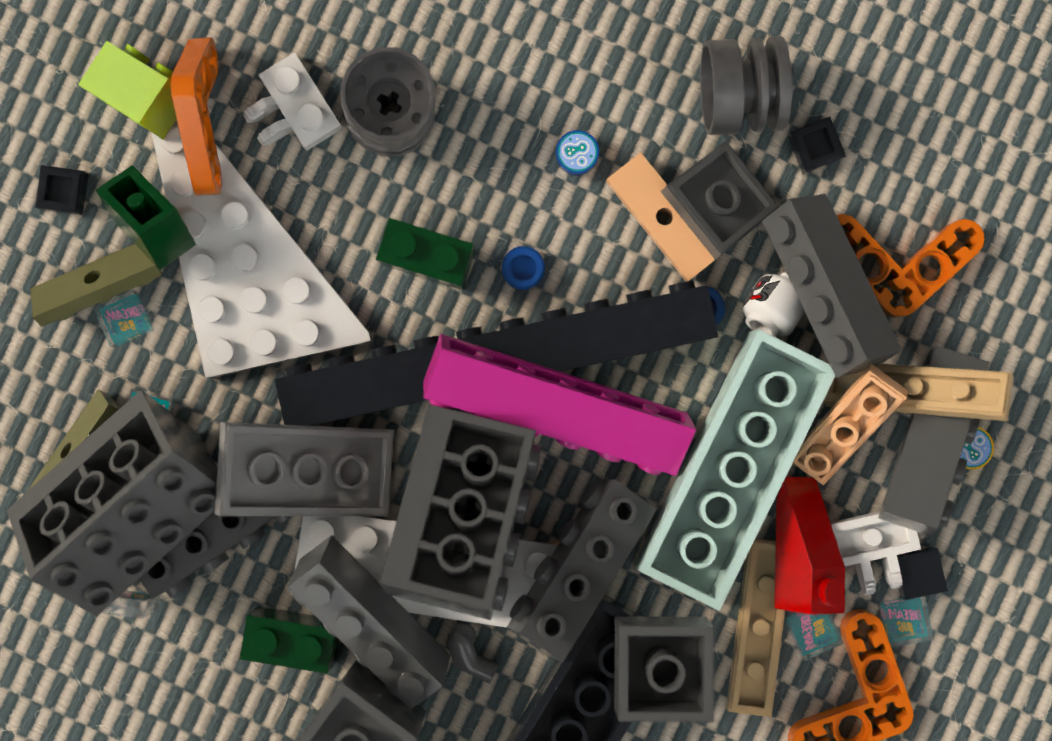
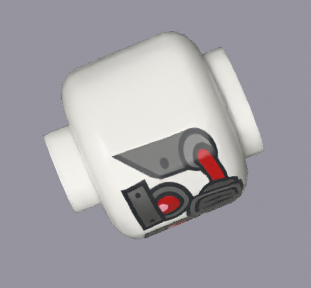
M781 273L780 275L767 274L759 278L743 305L747 326L752 331L759 329L775 338L776 336L784 337L790 335L805 313L787 273Z

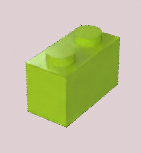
M106 41L78 85L164 140L177 120L171 95V76L173 72L160 63H157L154 69L147 66L150 59L129 44L126 45L124 50H121Z

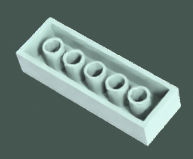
M759 329L749 331L634 563L638 571L720 611L835 378L830 364Z

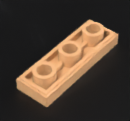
M641 152L607 178L606 183L685 281L691 280L715 260L661 193L667 184ZM658 212L667 213L670 217V224H660L656 219V214Z
M871 364L806 435L793 464L822 485H825L907 398L908 390ZM841 427H847L851 430H845Z

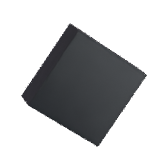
M831 117L791 131L787 135L802 174L846 157Z
M41 165L35 208L83 216L89 173L82 170Z
M929 547L897 555L903 584L899 588L902 599L906 601L948 591L938 548Z

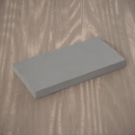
M220 422L214 514L218 516H389L394 430Z

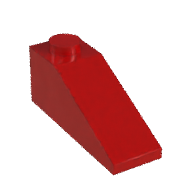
M786 476L776 497L774 609L809 615L845 613V565L817 480L812 477Z

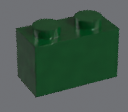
M133 165L95 190L115 223L159 270L197 245L177 209Z
M388 218L376 261L383 266L463 290L476 249L473 243Z
M257 606L246 616L239 659L328 674L336 663L339 639L329 634L324 624L315 615Z

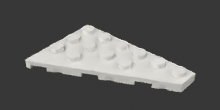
M177 120L164 140L151 133L165 197L177 209L197 244L181 255L179 261L205 378L218 377L373 342L369 330L361 323L343 298L330 285V282L299 247L281 222L277 220L268 206L217 145L222 174L221 193L218 195L197 196L191 184Z

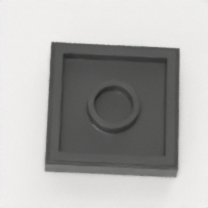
M727 141L723 142L661 191L715 260L779 208Z

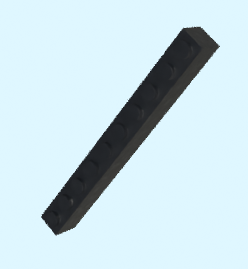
M694 280L669 285L670 293L653 297L651 289L627 294V303L610 306L609 299H603L583 304L585 312L568 315L567 309L561 308L541 313L542 321L525 325L524 317L499 322L500 330L483 334L481 326L456 332L457 339L559 372L719 337L708 286L696 288ZM439 336L414 340L415 349L401 352L397 351L396 345L370 350L372 358L355 361L354 354L328 359L329 367L314 371L312 370L311 363L286 368V377L274 379L284 425L313 426L428 401L429 399L424 398L423 381Z

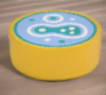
M978 427L972 444L964 443L960 458L967 460L965 469L982 468L991 460L994 453V443L989 433Z

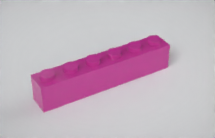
M440 334L423 381L424 398L429 399L430 403L434 406L450 410L458 408L471 412L475 416L536 430L535 437L542 434L555 438L560 445L569 449L578 450L580 447L596 451L599 456L611 462H620L621 459L637 464L643 471L654 475H659L661 472L674 476L677 475L696 432V428L687 412L444 334Z

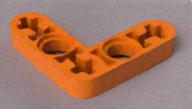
M212 37L189 39L171 76L172 101L191 184L197 196L218 195L222 189L221 167L207 101L219 70L217 48Z
M846 214L836 215L841 226L844 225L848 229L846 236L850 244L855 246L861 241L864 245L863 248L854 252L858 261L865 254L873 255L879 261V273L876 277L867 279L884 314L892 318L908 316L915 312L979 253L985 240L984 232L976 222L968 219L957 220L945 226L900 267L855 218ZM954 231L956 233L966 231L969 237L965 242L969 248L964 246L955 249L949 255L942 251L949 248L957 240ZM925 257H932L940 264V275L934 281L924 279L919 272L920 262ZM890 273L893 279L886 283L894 291L905 290L907 294L904 296L903 301L906 306H891L890 301L894 297L886 286L876 291L874 285L884 281Z
M851 610L843 617L840 625L841 636L863 698L795 722L789 729L788 741H804V733L810 731L815 737L828 734L823 728V725L827 723L829 731L836 741H881L903 733L912 724L914 717L913 708L881 620L868 610ZM862 620L866 624L872 625V628L866 631V636L869 644L874 648L880 645L879 650H866L864 641L857 635H852V632L858 629L857 621ZM873 660H883L888 669L886 677L880 682L873 683L868 681L865 673L867 665ZM890 702L897 708H901V710L895 712L896 720L890 722L885 716L873 719L872 721L877 726L873 730L871 721L864 713L865 710L869 709V712L874 717L885 714L887 712L886 704ZM850 715L859 717L861 720L859 733L850 738L841 736L839 733L841 720ZM826 736L816 739L815 741L830 740Z

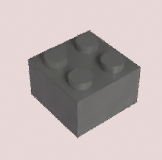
M615 616V711L618 721L713 722L714 626L706 617Z

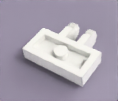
M295 52L259 74L260 79L271 96L260 99L254 105L247 108L243 114L248 123L260 121L277 109H280L286 118L276 121L259 133L257 138L262 146H268L294 131L302 146L308 151L343 129Z
M880 511L830 522L844 565L846 567L856 564V572L861 590L865 595L873 594L876 591V582L870 561L882 558L886 582L891 589L900 588L903 584L897 555L921 550L917 531L879 519Z

